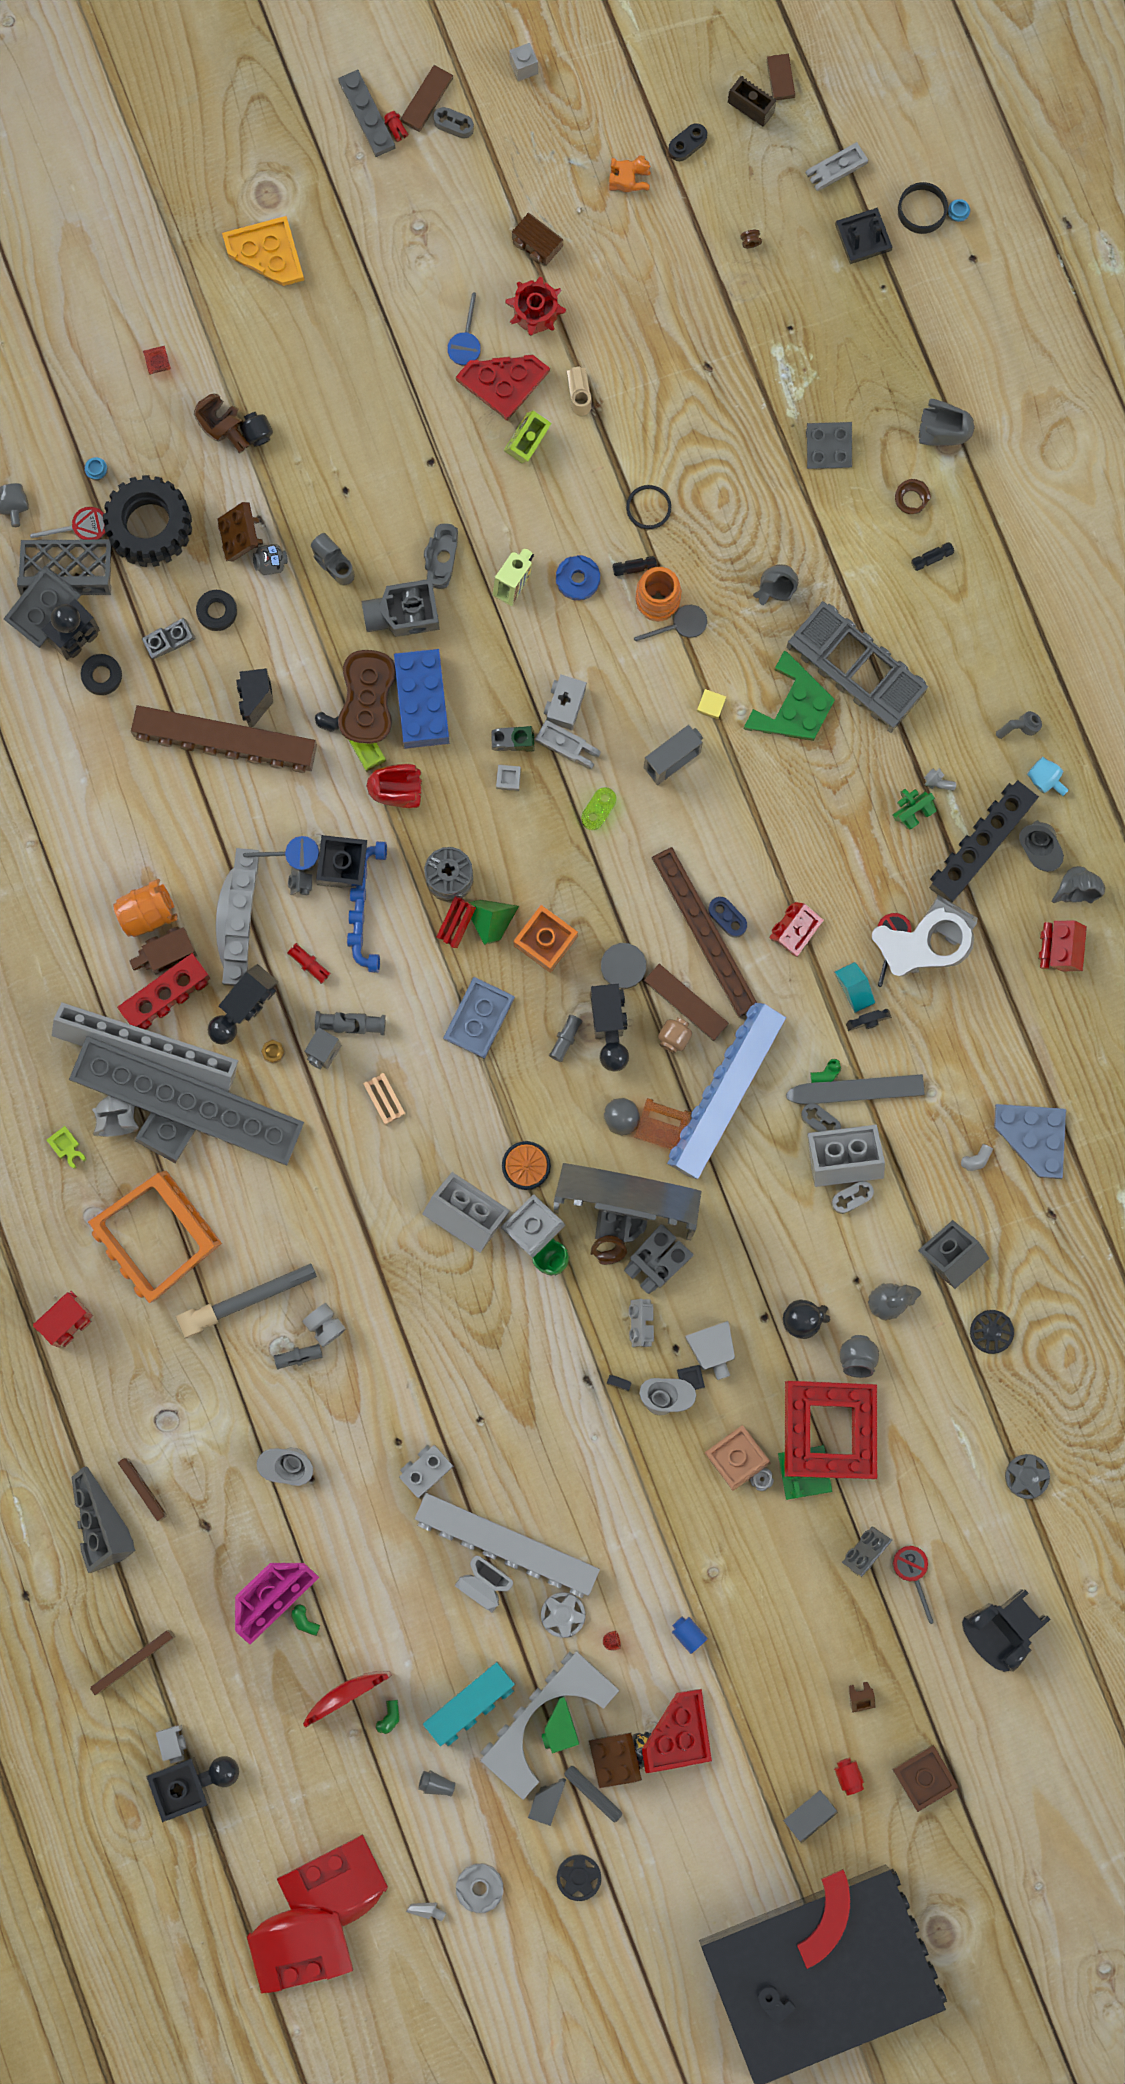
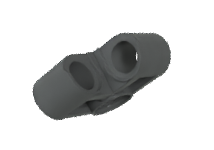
M321 533L311 543L314 559L340 585L352 583L355 577L352 564L342 554L341 549L326 533ZM341 569L349 570L345 575L338 574Z

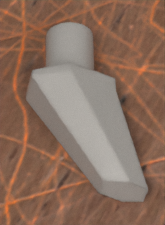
M436 1902L411 1904L406 1911L428 1920L432 1916L441 1922L446 1914L444 1911L436 1908Z

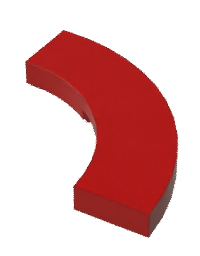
M844 1869L821 1878L825 1892L823 1917L814 1932L807 1939L797 1944L807 1969L823 1960L833 1950L845 1930L850 1911V1891Z

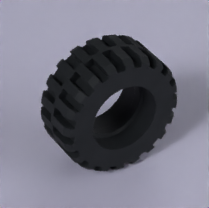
M142 475L141 480L133 477L130 478V483L125 485L122 482L119 484V491L113 490L109 495L111 501L105 503L104 509L106 513L103 514L105 532L117 554L122 558L126 557L129 563L135 564V562H138L142 567H147V563H152L153 567L160 566V561L165 560L168 563L172 561V555L179 556L182 553V545L184 547L187 546L189 542L188 535L192 534L191 513L181 491L175 489L174 484L169 481L164 483L163 479L158 476L151 480L149 475ZM158 505L167 511L169 516L168 523L165 529L154 537L139 538L132 535L127 528L130 515L141 506Z

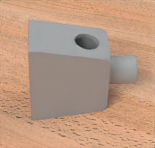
M728 1321L685 1336L702 1370L713 1367L717 1380L730 1376L726 1362L734 1360L735 1355Z

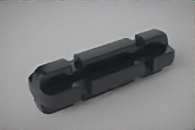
M947 542L941 548L936 547L922 554V557L917 556L911 561L915 571L921 570L925 565L929 566L942 560L944 556L953 555L954 548L950 542Z
M649 556L644 560L639 558L625 561L623 564L622 562L614 563L612 568L615 576L624 575L623 573L632 574L645 571L644 569L649 570L657 567L655 556Z

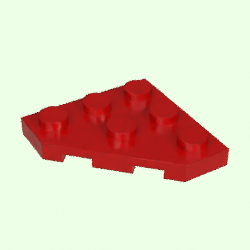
M533 354L517 358H492V360L486 361L470 360L455 378L457 382L508 421L550 372V368Z
M702 1689L675 1694L642 1748L645 1773L712 1762Z

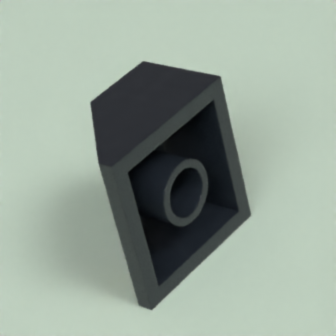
M321 835L316 878L317 885L338 888L362 886L367 840Z

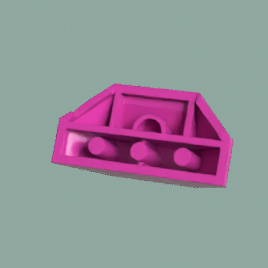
M269 1563L235 1596L236 1633L248 1644H252L319 1576L305 1563Z

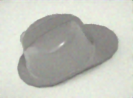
M652 1378L641 1385L639 1392L644 1406L655 1415L685 1411L694 1404L696 1399V1392L693 1386L681 1379Z
M298 1448L269 1449L264 1451L257 1460V1470L260 1475L272 1482L300 1486L306 1484L313 1474V1466L310 1460Z

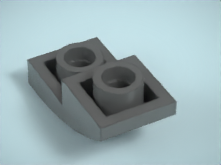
M184 618L165 629L159 628L142 638L152 659L174 651L196 639L187 620Z

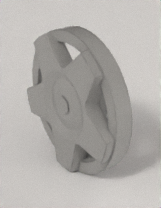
M566 1592L556 1593L550 1596L543 1604L541 1620L543 1626L550 1634L566 1638L575 1635L582 1628L585 1621V1609L582 1602L576 1596ZM561 1596L566 1597L563 1602H559L555 1599ZM576 1602L580 1606L581 1612L574 1609ZM548 1607L551 1613L545 1618V1610ZM579 1623L577 1628L571 1631L572 1624ZM557 1626L560 1633L554 1632L550 1628Z

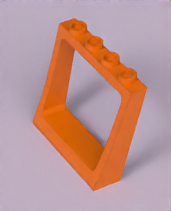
M167 1171L155 1174L88 1221L94 1230L92 1231V1236L96 1241L105 1244L108 1248L106 1250L107 1256L113 1261L117 1260L121 1265L120 1272L123 1277L131 1279L136 1285L134 1287L135 1293L141 1298L145 1297L149 1303L156 1301L222 1244ZM152 1188L158 1191L199 1245V1251L156 1289L151 1286L105 1225V1221Z

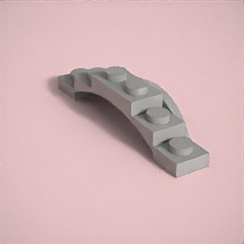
M236 848L234 867L227 875L220 892L216 914V938L219 956L224 968L223 985L235 986L245 972L248 971L250 923L259 857H243V853L260 852L259 850Z

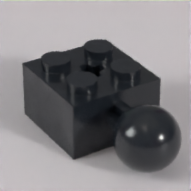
M76 599L72 600L69 604L56 606L51 613V621L41 629L48 642L66 660L70 657H76L81 652V647L87 642H92L100 631L94 617Z
M258 964L246 971L218 1006L227 1014L216 1016L209 1022L207 1031L210 1039L220 1045L232 1042L237 1034L236 1024H241L245 1020L249 1022L258 1015L263 1008L260 1004L263 1005L276 993L277 990L274 987L278 981Z
M619 983L591 986L590 996L595 1039L605 1038L606 1045L600 1052V1062L608 1071L617 1072L624 1069L629 1061V1052L619 1040V1037L623 1036V1032L627 1030L628 1026L626 1012L622 1013L621 1007H625L624 989L619 990Z
M221 1756L211 1763L209 1770L200 1773L196 1759L193 1757L147 1775L146 1778L162 1822L210 1804L211 1801L206 1786L215 1784L218 1787L225 1788L233 1785L239 1777V1766L233 1758ZM176 1783L183 1786L182 1795L179 1792L175 1793L173 1791Z

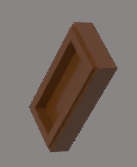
M789 54L767 56L773 99L795 98Z

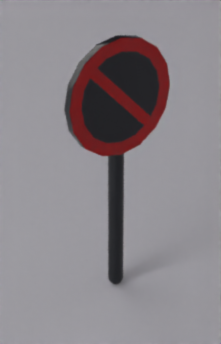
M899 913L887 914L878 923V926H887L894 931L911 932L912 928L910 921ZM884 959L878 987L883 985L888 965L886 959Z

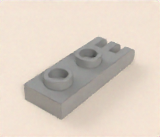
M856 142L809 168L805 173L808 177L816 173L810 181L812 184L821 181L815 185L816 191H820L868 164V159Z

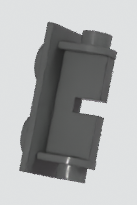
M291 866V875L288 878L290 895L300 892V895H309V891H312V874H304V870H298ZM312 866L311 868L305 869V870L312 871V870H313V866Z

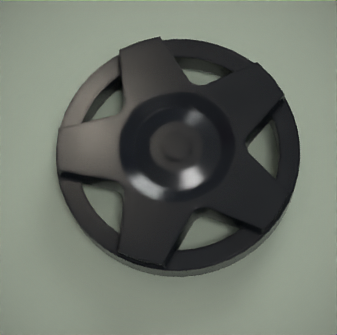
M581 1854L572 1855L566 1858L558 1868L556 1876L557 1885L561 1893L568 1899L585 1901L593 1897L599 1890L601 1871L598 1864L592 1858ZM574 1860L572 1867L565 1866L569 1861ZM585 1860L589 1861L594 1867L588 1868ZM560 1876L567 1881L564 1888L562 1887ZM598 1878L597 1884L593 1890L591 1882ZM580 1891L584 1896L576 1897L572 1895Z

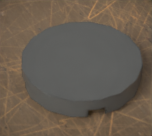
M618 943L611 946L604 953L601 959V972L609 984L619 983V988L629 989L642 981L646 972V959L638 947L629 943Z

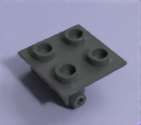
M852 422L807 423V469L852 467Z
M872 1526L862 1534L861 1540L857 1545L847 1552L842 1563L849 1567L857 1576L860 1575L862 1577L891 1543L892 1539Z

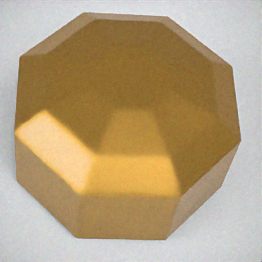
M275 1040L264 1043L261 1050L264 1060L272 1064L281 1061L285 1054L282 1044Z

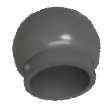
M852 1336L851 1339L842 1344L840 1349V1362L843 1372L848 1376L865 1378L873 1375L875 1372L874 1368L879 1361L877 1345L867 1336Z

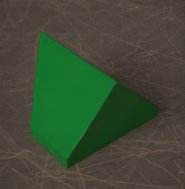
M481 899L468 902L476 907L471 920L484 945L501 940L519 908L517 905Z

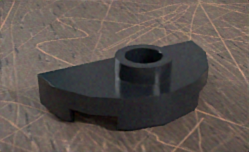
M889 1009L876 1010L860 1015L857 1019L847 1021L846 1026L848 1031L864 1026L866 1029H871L879 1026L878 1022L892 1017Z

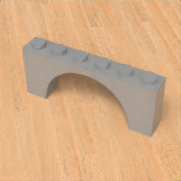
M578 1651L574 1654L569 1652L561 1661L563 1664L562 1668L558 1672L553 1670L545 1679L547 1685L542 1690L537 1688L529 1697L532 1702L526 1708L521 1706L512 1716L516 1720L510 1727L505 1724L497 1733V1736L500 1738L493 1745L489 1742L481 1751L483 1757L480 1761L523 1800L539 1783V1779L532 1772L526 1761L523 1750L524 1730L534 1711L543 1703L560 1696L587 1698L604 1709L619 1692V1689Z

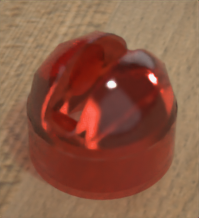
M617 1630L608 1632L603 1637V1645L606 1649L611 1651L621 1649Z

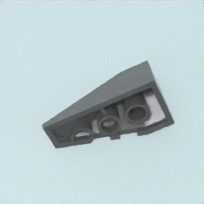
M83 1467L72 1476L75 1506L80 1509V1521H77L78 1529H82L84 1543H80L81 1553L88 1573H93L123 1561L136 1550L129 1529L89 1468Z

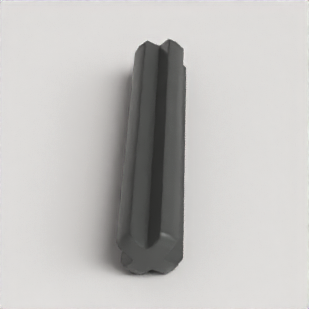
M570 1766L565 1771V1777L611 1821L617 1822L621 1818L622 1812L574 1766Z

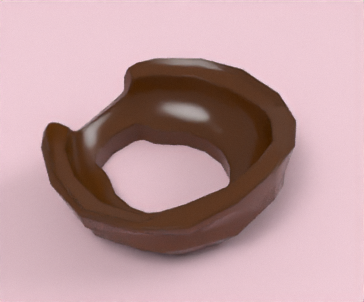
M908 479L902 482L895 492L897 507L907 514L920 513L931 498L928 486L923 481L917 479ZM907 492H916L923 501L921 506L918 508L906 506L903 496Z
M613 1235L600 1237L591 1247V1255L597 1257L602 1265L620 1262L627 1254L625 1243ZM605 1242L616 1244L613 1249L600 1252L597 1250L599 1245Z

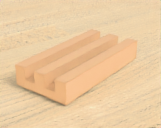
M384 1073L363 1083L385 1125L405 1115ZM383 1081L399 1111L398 1113H394L378 1082ZM375 1085L390 1117L386 1118L370 1086Z

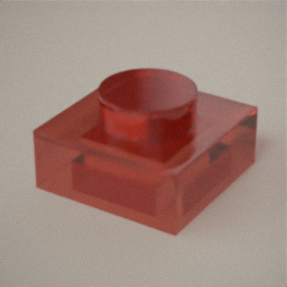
M165 345L143 351L149 375L171 369Z

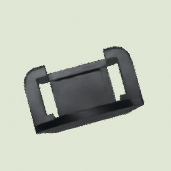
M1020 1589L1002 1606H993V1604L988 1603L984 1607L965 1616L962 1620L963 1631L975 1651L988 1664L1003 1672H1014L1021 1665L1028 1653L1032 1651L1029 1648L1032 1643L1029 1638L1051 1620L1047 1615H1042L1038 1618L1023 1600L1029 1594L1025 1589Z

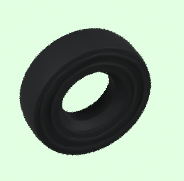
M217 589L210 590L199 598L196 605V614L198 620L205 628L212 631H221L230 627L235 621L237 605L233 597L227 592ZM219 602L225 606V613L222 617L212 618L208 614V608L212 603Z
M96 654L89 657L82 665L81 680L85 688L91 693L107 695L119 687L122 680V670L119 663L113 657L106 654ZM103 666L108 668L110 677L106 682L98 683L93 679V672L97 667Z

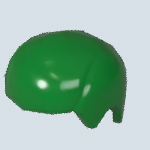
M552 1238L532 1258V1261L540 1272L549 1276H556L567 1267L570 1257L565 1246Z

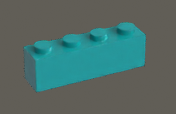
M496 1662L423 1723V1726L440 1747L443 1744L449 1746L459 1738L456 1734L464 1728L467 1731L477 1723L475 1718L479 1714L487 1715L496 1707L493 1703L501 1697L505 1700L514 1692L512 1687L515 1683L501 1665Z

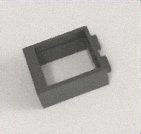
M687 725L645 757L644 769L657 786L701 753L702 735L696 728L692 729L690 725Z

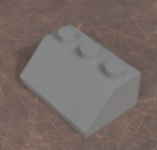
M877 1125L808 1133L811 1170L815 1187L884 1178L885 1161Z
M452 1172L433 1194L422 1214L481 1253L510 1210Z

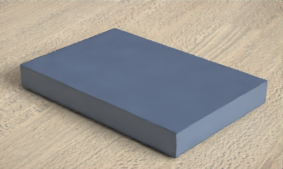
M473 977L443 1039L485 1059L515 996Z

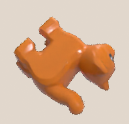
M640 155L633 161H617L615 158H612L609 190H621L623 192L649 190L650 185L648 183H636L635 181L636 173L639 175L651 174L649 170L651 166L645 159V156Z

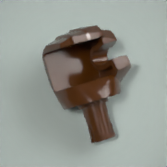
M218 394L208 395L199 401L195 407L194 416L196 421L210 438L217 442L228 438L238 453H242L245 450L244 448L250 446V443L238 431L240 424L243 422L237 416L239 409L232 405L222 417L218 418L216 412L224 401Z

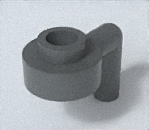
M1028 711L1019 719L1010 720L996 731V736L1002 739L1014 729H1021L1026 735L1032 736L1041 730L1042 721L1036 713Z

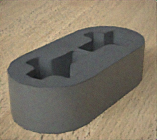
M446 107L438 108L434 112V124L439 130L464 139L469 138L473 134L474 123L471 117ZM444 115H446L447 120H444L443 123L440 122V118H443ZM467 123L468 128H465L464 131L460 130V126Z
M808 1104L801 1112L803 1122L816 1132L826 1131L827 1128L821 1124L822 1122H825L827 1125L835 1124L834 1130L841 1129L840 1122L817 1104ZM815 1109L817 1111L815 1115L821 1119L820 1122L815 1118L809 1120L806 1110L812 1111Z

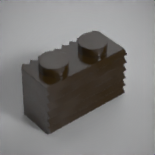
M743 76L739 77L728 92L727 103L762 127L766 125L775 113L776 98L773 99L772 96H769V93L765 94V91H762L761 88L758 89V86H755L754 83L751 84V81H747V78L744 79Z

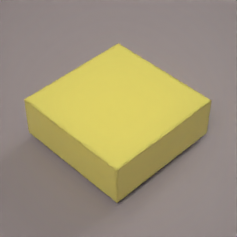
M705 689L697 712L719 719L726 696Z

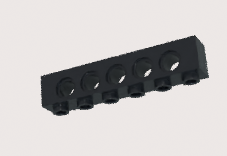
M1019 780L1013 785L1009 783L1001 792L1004 797L999 802L995 800L987 809L990 814L985 820L981 817L973 826V829L976 831L971 837L966 835L959 843L961 849L957 854L952 852L944 861L947 866L943 871L938 869L930 878L933 883L929 888L937 895L953 903L1037 801L1039 796ZM1005 803H1014L1016 806V810H1007V808L1005 807ZM991 820H999L1002 823V827L994 828L991 825ZM977 837H985L988 841V845H979L977 842ZM962 855H972L974 862L966 863ZM956 871L959 874V880H951L948 872Z

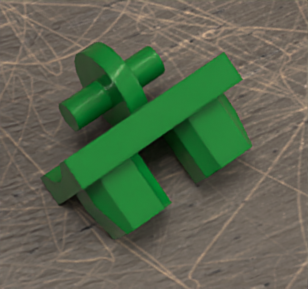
M903 789L900 792L902 799L897 802L899 807L902 808L892 814L895 821H900L907 829L911 830L919 824L914 815L918 810L921 811L924 817H929L937 811L932 801L935 797L932 793L923 792L919 795L916 789L910 793Z

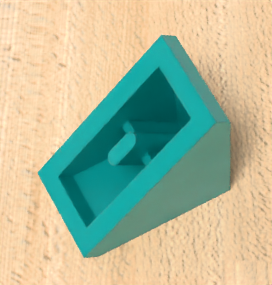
M856 962L834 972L854 1013L875 1004L868 978Z

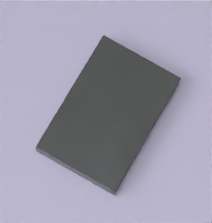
M44 566L4 617V620L40 648L47 639L41 629L51 621L53 609L60 604H69L74 599L78 600L82 594L47 566Z

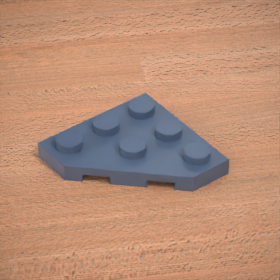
M996 1104L994 1129L1004 1137L1018 1156L1029 1165L1035 1175L1040 1178H1063L1066 1109Z

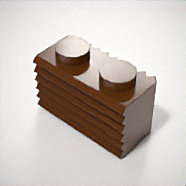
M529 212L512 231L513 244L518 249H525L529 252L530 257L538 264L543 263L547 266L563 247V238Z

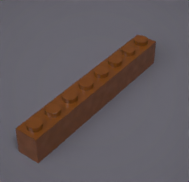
M136 705L131 728L132 735L141 742L148 743L149 740L158 741L159 745L171 747L174 744L179 745L181 749L186 751L199 749L203 750L204 754L212 756L220 753L225 754V757L228 759L238 760L240 757L247 759L248 762L253 764L266 762L270 763L271 767L282 769L283 766L291 767L293 771L305 773L306 770L312 771L317 743L314 739Z

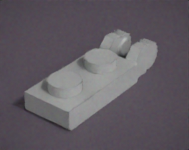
M545 720L535 738L537 743L589 769L593 768L594 763L579 755L582 749L596 757H599L601 753L597 748L586 743V740L548 720Z

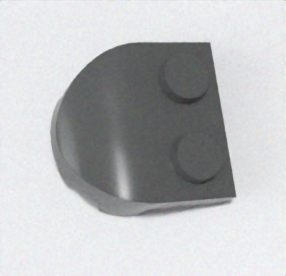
M598 1209L595 1239L606 1235H613L623 1242L634 1241L640 1234L644 1233L648 1221L602 1212Z

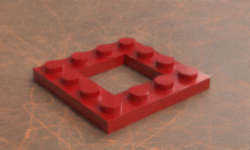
M785 1381V1477L877 1479V1384ZM810 1406L852 1408V1454L810 1453Z

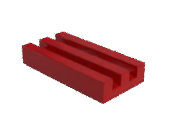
M454 897L436 937L442 939L446 944H450L452 948H458L476 907L460 897ZM465 907H466V908H467V909H466V912H465V914H464V916H463V918H462V920H461V916H462V914H463V912H464V910H465ZM456 927H458V929H457V931H456V933H455L454 938L451 939L452 936H453V934H454V931H455Z

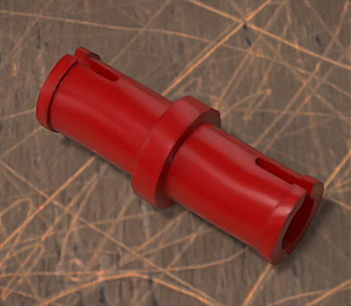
M295 943L293 948L291 947L287 952L288 955L302 966L301 969L304 972L308 971L320 984L324 983L325 979L331 975L330 972L316 961L317 958L314 955L310 956L298 943Z

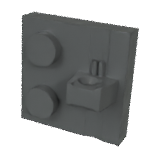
M151 1113L136 1136L135 1142L176 1164L196 1130Z

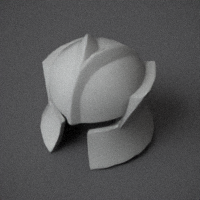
M111 1096L104 1098L98 1103L96 1108L92 1109L96 1118V1127L93 1135L101 1137L118 1136L139 1130L133 1116L135 1106Z

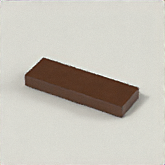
M433 65L402 115L401 122L420 132L453 80V75Z
M123 1458L118 1462L119 1466L155 1519L161 1521L166 1518V1512L130 1459Z

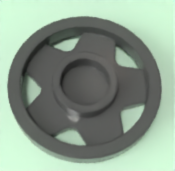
M1023 1454L1015 1457L1008 1464L1005 1480L1013 1494L1020 1498L1032 1499L1045 1492L1049 1485L1050 1473L1046 1463L1041 1458L1031 1454ZM1025 1458L1023 1465L1015 1464L1018 1460ZM1036 1461L1041 1464L1043 1469L1036 1467ZM1010 1473L1015 1477V1480L1012 1484L1010 1481ZM1045 1480L1043 1487L1040 1489L1039 1482ZM1027 1489L1031 1495H1024L1019 1492Z

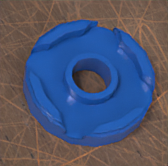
M583 555L566 558L559 564L556 571V584L559 591L565 597L572 600L590 598L597 592L600 585V572L597 564L591 558ZM574 573H582L585 579L580 583H576L572 580V575Z

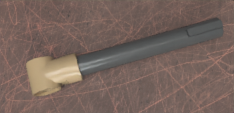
M310 1263L213 1306L210 1303L197 1311L191 1309L176 1316L184 1339L203 1332V1328L207 1326L210 1327L219 1323L218 1320L314 1279L317 1275Z

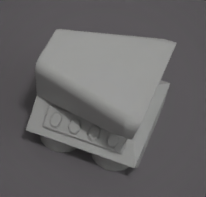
M475 1556L470 1562L474 1576L465 1575L459 1577L455 1586L493 1613L499 1605V1597L496 1591L510 1590L513 1580L492 1563L480 1556Z

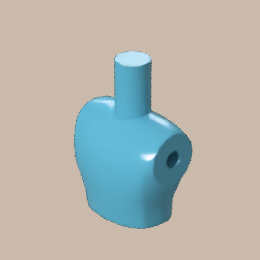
M1041 757L1027 773L1033 784L1043 793H1046L1053 787L1060 795L1064 796L1069 790L1059 781L1063 770L1057 764L1044 757Z

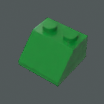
M565 1696L559 1697L545 1725V1733L542 1734L545 1749L550 1748L552 1754L579 1745V1739Z

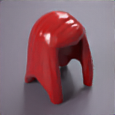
M397 764L376 769L367 780L368 794L373 800L384 805L417 808L421 802V796L419 795L422 791L421 770L413 764Z

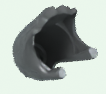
M929 399V407L923 409L919 443L930 446H952L967 442L972 437L975 429L974 420L970 413L949 403Z

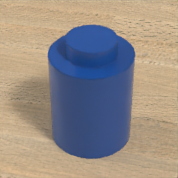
M682 1616L672 1625L674 1627L672 1634L690 1654L708 1639L690 1617L685 1619Z

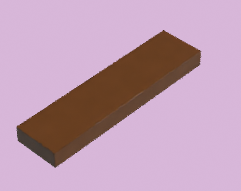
M660 963L644 980L648 986L711 1040L714 1041L728 1026L729 1023Z
M167 1630L92 1685L90 1690L94 1695L101 1693L175 1638L173 1632Z

